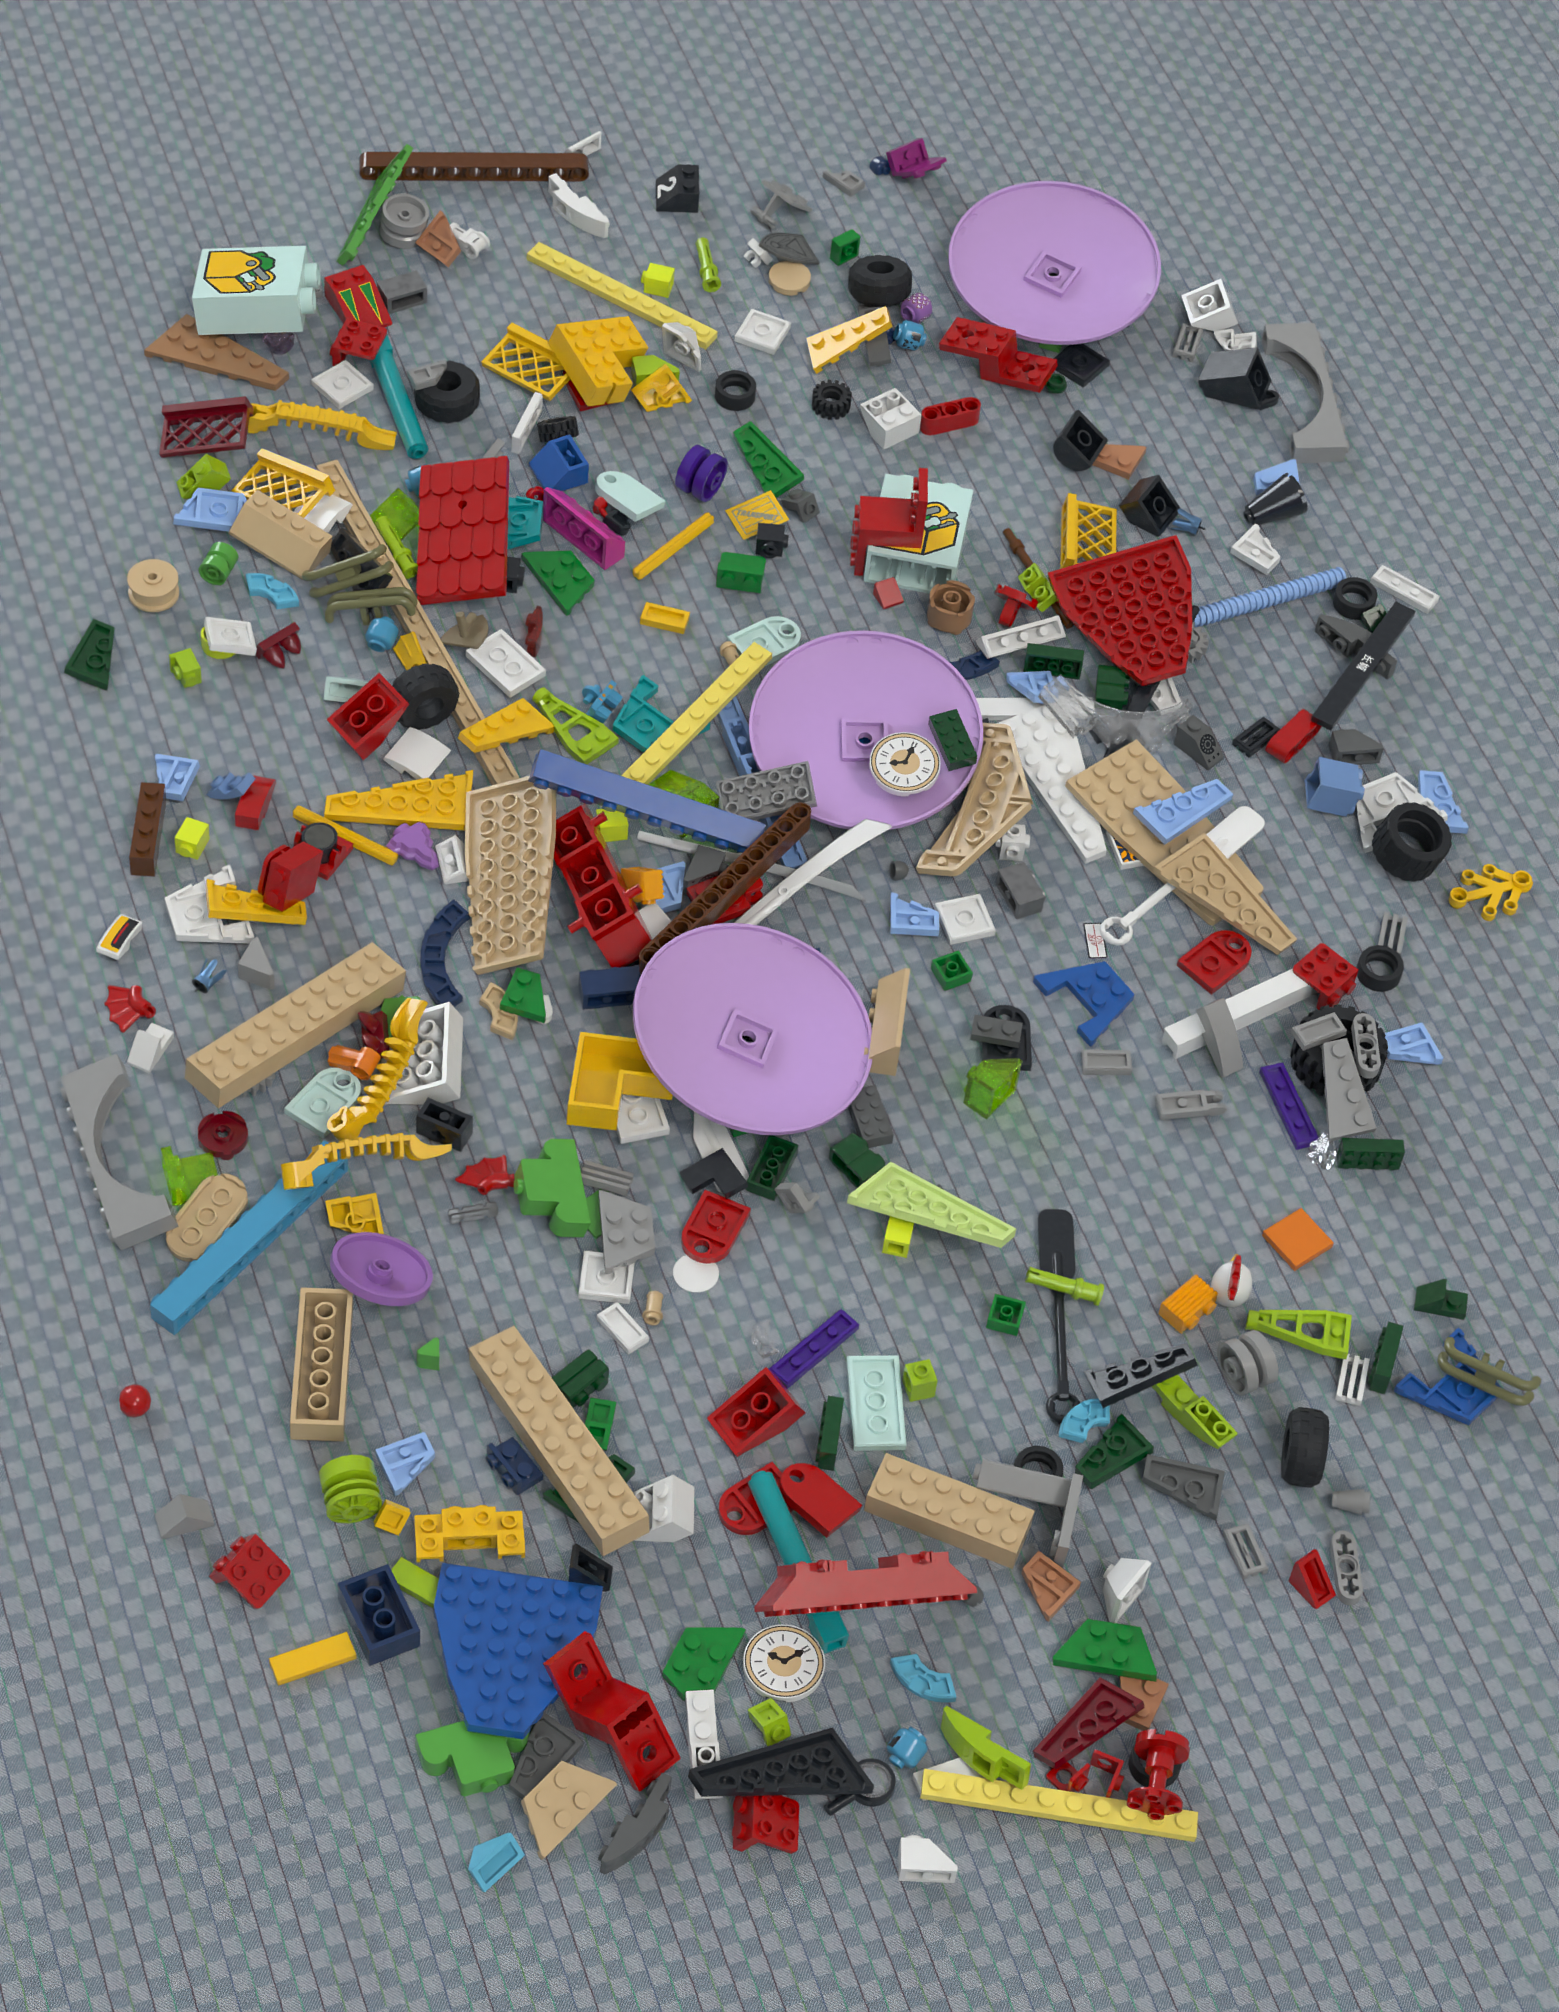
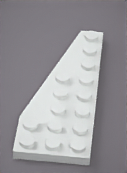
M1055 703L1045 704L996 723L1006 724L1011 727L1026 780L1083 862L1086 864L1106 856L1107 850L1100 823L1065 787L1068 779L1085 770V765L1077 735Z

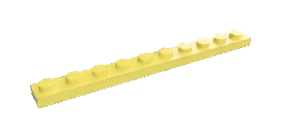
M538 242L527 253L528 261L661 328L664 323L673 322L689 326L696 332L699 347L705 350L717 338L718 331L541 242Z
M753 642L621 776L648 785L770 662L772 653L756 642Z
M924 1769L922 1774L920 1799L1195 1842L1197 1837L1198 1812L1182 1809L1180 1813L1164 1815L1163 1820H1152L1147 1816V1813L1127 1807L1126 1800L1026 1785L1021 1790L1006 1781L995 1780L991 1782L986 1778Z

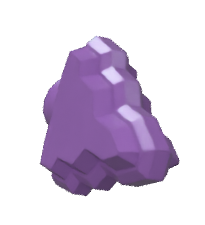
M418 822L412 826L403 823L395 829L393 837L386 845V848L398 853L405 860H414L419 866L431 871L439 867L437 854L432 849L431 831L425 823Z

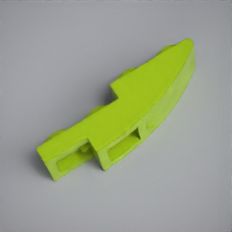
M1179 1375L1151 1386L1163 1399L1161 1405L1182 1426L1208 1445L1219 1449L1238 1435L1235 1429L1203 1395L1199 1398Z
M947 1705L943 1708L941 1730L952 1749L964 1762L991 1782L1001 1777L1021 1790L1028 1784L1031 1763L991 1741L992 1731Z

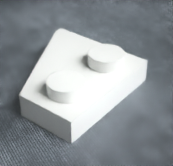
M1254 524L1231 547L1230 553L1267 575L1279 563L1280 555L1272 548L1268 538H1263L1260 534V527Z

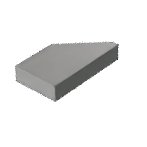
M825 170L823 172L824 179L850 197L865 188V181L851 171L831 173L829 170Z
M443 360L407 370V376L414 389L419 390L436 385L447 368V362Z

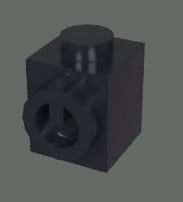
M758 523L755 554L765 558L782 557L783 548L788 547L789 535L784 534L785 525Z
M507 557V593L517 594L518 586H523L525 567L520 566L521 558Z

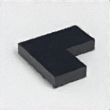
M723 1148L679 1172L680 1177L692 1194L715 1182L725 1198L728 1199L748 1187L747 1181Z

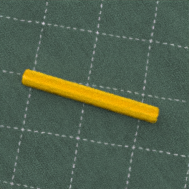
M709 512L704 513L633 568V576L638 580L644 578L714 523V516Z
M300 805L296 806L293 810V818L307 825L313 823L329 824L335 828L337 836L353 843L354 848L391 866L398 860V853Z

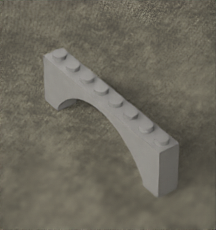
M1315 323L1265 324L1261 339L1265 355L1275 356L1302 373L1312 384L1319 399L1320 410L1316 417L1299 432H1292L1289 443L1291 460L1296 459V463L1344 462L1345 454L1349 452V441L1345 440V426L1341 424V410L1336 405L1337 395L1332 390L1333 380L1328 375L1329 365L1328 362H1325V350L1320 344L1321 334L1317 332Z
M118 1054L62 1076L61 1080L64 1087H61L60 1090L66 1102L69 1101L70 1107H67V1112L71 1121L76 1123V1127H73L77 1140L82 1141L83 1146L80 1147V1152L84 1161L89 1163V1167L86 1170L92 1182L95 1181L96 1187L93 1188V1192L97 1201L102 1202L103 1207L99 1210L104 1222L109 1224L110 1228L106 1229L111 1243L116 1242L122 1251L179 1227L172 1205L165 1194L153 1196L134 1191L116 1181L104 1166L101 1142L105 1122L118 1097L125 1088L131 1086L126 1068Z

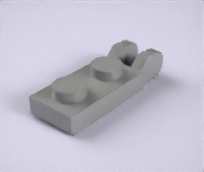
M1195 1090L1157 1094L1155 1096L1160 1120L1207 1115L1219 1116L1227 1111L1225 1104L1216 1103L1223 1099V1094L1219 1090Z

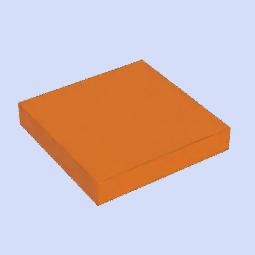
M1302 1208L1267 1228L1262 1234L1263 1238L1294 1271L1331 1249L1334 1244Z

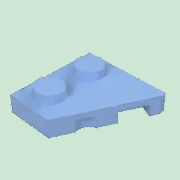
M1050 671L1010 672L1006 674V682L1032 702L1040 704L1057 702L1058 693Z
M156 754L157 777L159 783L165 784L166 799L183 801L200 768L199 761Z
M425 1432L375 1450V1455L394 1496L399 1495L435 1459V1452Z

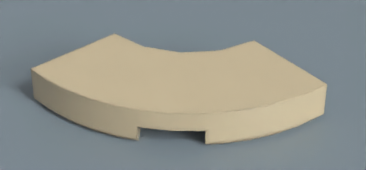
M490 982L479 1000V1005L486 1008L492 1016L490 1031L513 1040L517 1031L518 1015L500 1010V1002L506 991Z

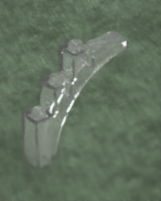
M1061 675L1043 686L1038 696L1072 738L1079 734L1083 736L1092 729L1107 748L1114 743L1119 745L1126 738L1130 743L1137 739L1151 754L1156 753L1162 747L1161 742L1165 735L1173 729V725L1176 723L1182 724L1190 717L1189 713L1194 706L1186 699L1175 706L1158 711H1122L1104 706L1086 697Z

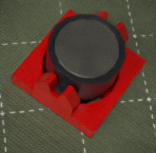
M313 823L307 827L302 825L301 832L297 831L294 838V846L304 841L323 851L321 863H329L320 864L318 876L327 881L353 850V843L337 836L335 828L326 823Z

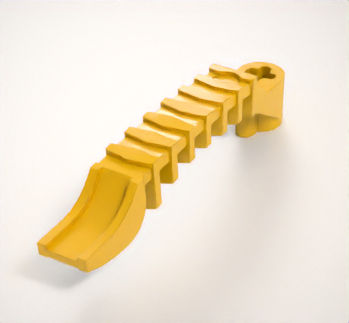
M278 400L277 403L269 406L251 403L254 413L249 418L248 433L254 434L260 431H267L269 426H278L280 420L285 419L286 426L289 427L293 421H298V428H302L305 422L310 423L312 430H315L317 424L322 425L323 432H327L329 427H333L335 436H339L342 429L346 430V441H350L353 432L358 433L357 442L365 448L375 450L394 449L397 432L378 428L371 424L366 417H359L356 413L348 414L344 413L343 410L339 412L329 407L328 409L319 408L317 405L312 407L307 406L305 403L299 405L292 401L285 403L282 400Z
M407 998L396 1011L390 1025L393 1037L385 1038L384 1041L393 1050L382 1052L381 1056L387 1062L377 1064L376 1069L381 1073L371 1076L370 1080L374 1085L364 1087L363 1090L368 1096L357 1098V1102L361 1106H351L350 1109L343 1106L329 1118L327 1128L338 1141L346 1139L352 1141V1139L358 1138L364 1125L377 1122L376 1117L379 1113L383 1112L385 1102H389L392 1090H396V1083L399 1079H402V1072L409 1065L408 1060L410 1056L415 1053L413 1049L418 1043L419 1021L428 1004L425 1000Z
M397 1133L391 1136L390 1134H384L379 1137L372 1135L364 1139L363 1137L352 1139V1141L346 1139L338 1143L330 1142L325 1144V1146L322 1144L311 1147L312 1152L304 1161L281 1164L284 1190L313 1187L312 1171L318 1166L324 1165V1159H327V1163L337 1162V1150H339L340 1160L350 1159V1148L353 1150L354 1157L364 1155V1146H366V1155H376L377 1144H379L380 1156H389L391 1154L390 1143H392L394 1160L403 1159L405 1154L412 1161H422L451 1151L452 1144L428 1145L421 1142L415 1135Z

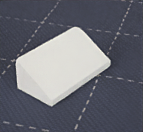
M596 132L567 148L563 153H582L586 156L601 149L602 132Z
M455 835L435 845L444 884L469 881L466 876L464 843Z

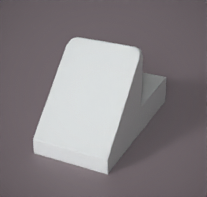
M154 1023L150 1024L146 1032L138 1030L127 1065L150 1074L174 1039V1032Z

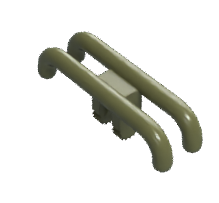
M380 544L377 548L311 572L308 570L304 571L302 579L305 581H313L335 573L338 582L321 588L312 587L309 595L312 598H319L390 572L394 564L391 561H387L378 568L360 574V564L380 557L386 552L387 547L384 544Z
M405 587L340 592L329 598L325 610V621L332 623L334 621V614L338 610L360 608L362 622L365 626L370 623L368 608L373 607L375 617L382 618V606L392 605L404 606L407 614L413 616L416 613L415 607L418 601L415 594Z
M1453 1337L1445 1339L1444 1349L1446 1352H1440L1437 1363L1443 1372L1517 1406H1525L1533 1401L1534 1393L1532 1390L1537 1389L1541 1384L1539 1376L1532 1377L1530 1381L1520 1379L1502 1370L1505 1363L1504 1360L1499 1359L1494 1367L1488 1364L1490 1354L1485 1352L1482 1360H1478L1457 1350L1454 1346L1455 1340ZM1448 1355L1452 1359L1476 1369L1475 1375L1451 1365L1448 1362ZM1498 1379L1526 1392L1523 1396L1516 1395L1496 1386L1495 1383Z

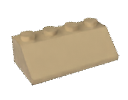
M258 489L244 503L229 531L231 536L302 579L304 571H313L330 553L333 537Z
M904 968L879 979L877 989L872 988L871 1003H875V1008H870L869 1020L870 1023H873L870 1050L866 1047L864 1050V1055L869 1053L868 1059H872L870 1073L896 1076L908 991L909 968Z

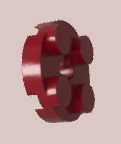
M222 1111L223 1114L216 1115L214 1113L208 1114L201 1120L198 1126L199 1147L213 1157L221 1158L222 1160L232 1159L248 1143V1128L245 1120L239 1114L232 1111ZM218 1132H228V1136L223 1138L217 1134Z

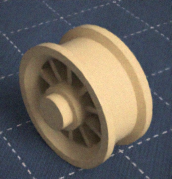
M148 559L135 564L127 575L128 596L131 603L136 608L146 612H161L171 608L179 598L177 570L170 563L159 559Z

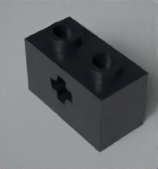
M428 1097L416 1115V1133L443 1145L452 1144L453 1149L461 1152L473 1134V1116Z

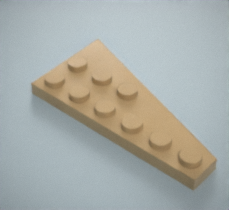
M1205 832L1152 869L1153 873L1276 955H1279L1297 940Z

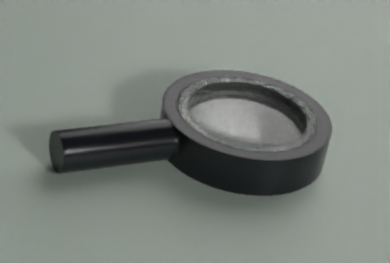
M869 1758L859 1761L858 1764L874 1785L873 1793L843 1794L825 1806L828 1815H833L854 1800L870 1807L886 1803L892 1797L896 1784L895 1774L891 1767L879 1759Z

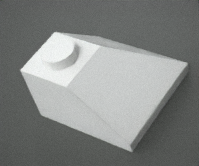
M1121 1558L1115 1566L1111 1564L1103 1575V1578H1105L1103 1594L1109 1622L1117 1623L1144 1590L1152 1564L1148 1560Z

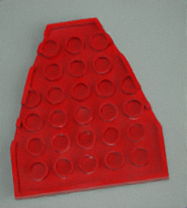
M1177 535L1048 572L1049 582L1062 613L1105 658L1141 686L1186 673L1192 637V578L1190 564Z

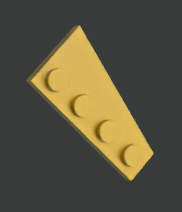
M521 698L462 730L459 733L458 739L472 752L476 753L499 747L500 743L509 742V744L518 742V739L523 737L531 739L537 737L539 733L551 734L554 732V725L529 702Z

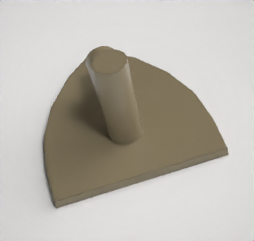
M457 612L455 614L457 624L450 628L440 640L445 645L478 649L488 636L489 627L483 614L477 616L473 612H470L465 618L464 612Z

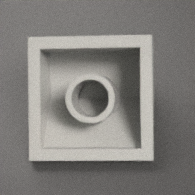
M1221 279L1181 295L1193 327L1218 331L1238 324L1229 295Z

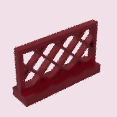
M246 396L163 405L161 413L164 416L159 455L161 458L245 449L249 418L254 413L253 406ZM235 418H242V421L236 426L231 423ZM215 420H223L215 428L210 425ZM202 422L194 431L189 428L193 423ZM181 424L173 433L170 431V425ZM229 425L232 429L225 436H222L219 432ZM208 427L211 432L202 439L199 434ZM185 430L189 431L190 434L182 441L177 438ZM238 433L240 435L239 442L230 443L229 440ZM216 435L220 438L216 444H208ZM194 438L199 440L194 447L186 446ZM175 440L179 443L173 449L167 450V446Z

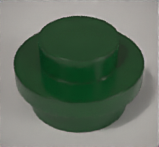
M1052 374L1045 387L1049 392L1059 394L1066 390L1067 382L1063 375Z

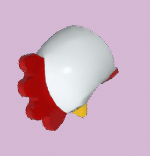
M1235 1254L1229 1262L1220 1266L1211 1281L1210 1287H1213L1218 1293L1216 1302L1224 1307H1238L1246 1302L1251 1294V1272L1241 1263V1255Z

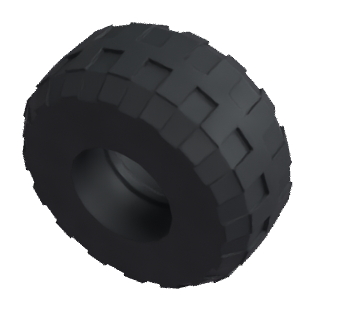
M875 255L860 258L849 269V293L857 302L867 306H896L907 299L911 293L912 270H910L906 262L897 257Z
M449 360L446 361L447 368L436 385L419 390L414 389L417 408L423 415L436 422L452 423L462 421L464 418L472 415L479 405L480 382L478 377L464 364Z
M425 663L411 667V669L401 673L392 685L409 703V706L399 718L398 723L404 727H412L417 730L431 728L447 719L455 710L460 694L459 688L450 672L436 664Z
M1298 1407L1290 1411L1282 1446L1281 1478L1289 1485L1311 1488L1320 1484L1327 1458L1330 1428L1329 1417L1322 1410Z

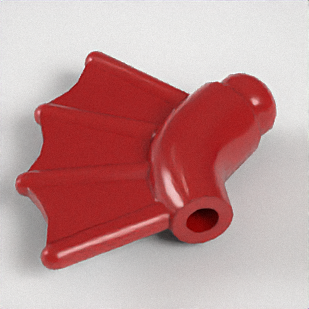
M133 985L131 988L107 986L109 996L104 1005L110 1010L109 1021L116 1023L122 1033L140 1016L150 1019L155 1015L156 1008L143 998L142 987L138 985Z
M505 1155L497 1158L484 1157L475 1165H467L466 1171L461 1176L456 1177L455 1181L475 1187L480 1194L486 1195L495 1189L514 1188L515 1178L514 1174H508L507 1159Z

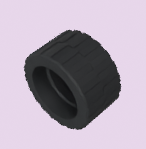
M1406 802L1395 806L1375 831L1372 840L1373 854L1383 869L1392 876L1404 881H1421L1429 877L1449 853V849L1452 846V834L1448 824L1445 823L1442 816L1435 810L1416 802ZM1399 832L1409 834L1418 840L1425 852L1415 850L1407 845Z

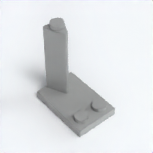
M984 1459L982 1464L976 1463L973 1479L978 1480L976 1488L1064 1508L1060 1531L1055 1530L1049 1556L1054 1557L1053 1562L1063 1568L1070 1545L1083 1475L1073 1473L1072 1479H1067Z

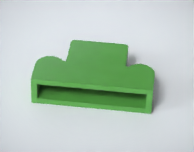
M549 1139L545 1142L538 1159H522L514 1174V1193L518 1194L520 1211L523 1215L552 1216L549 1221V1228L557 1236L584 1237L591 1222L575 1140Z
M463 1720L415 1734V1748L421 1766L428 1775L440 1776L448 1770V1767H451L460 1794L465 1797L482 1791L489 1793L496 1790L499 1786L509 1784L515 1772L510 1752L519 1753L525 1750L530 1732L524 1739L467 1731Z

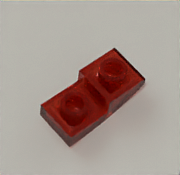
M538 605L533 613L528 614L525 623L528 626V634L525 639L527 653L535 658L541 646L543 631L542 607Z

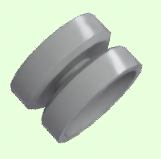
M410 194L390 196L385 200L381 212L379 232L383 240L397 248L410 249L417 247L418 245L415 242L427 228L426 225L429 218L428 207L424 201Z
M1251 1330L1240 1335L1238 1339L1232 1338L1219 1344L1217 1355L1220 1369L1226 1382L1236 1394L1243 1396L1257 1390L1258 1386L1264 1387L1277 1381L1279 1372L1276 1356L1267 1339L1259 1331Z

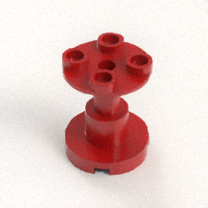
M1156 1729L1139 1732L1136 1735L1134 1751L1140 1758L1146 1761L1145 1772L1150 1776L1149 1787H1139L1131 1790L1127 1797V1807L1147 1813V1816L1152 1820H1163L1164 1815L1182 1812V1799L1174 1792L1166 1790L1165 1787L1166 1779L1173 1775L1174 1765L1188 1760L1190 1753L1189 1741L1183 1735L1169 1730H1165V1735L1156 1734Z

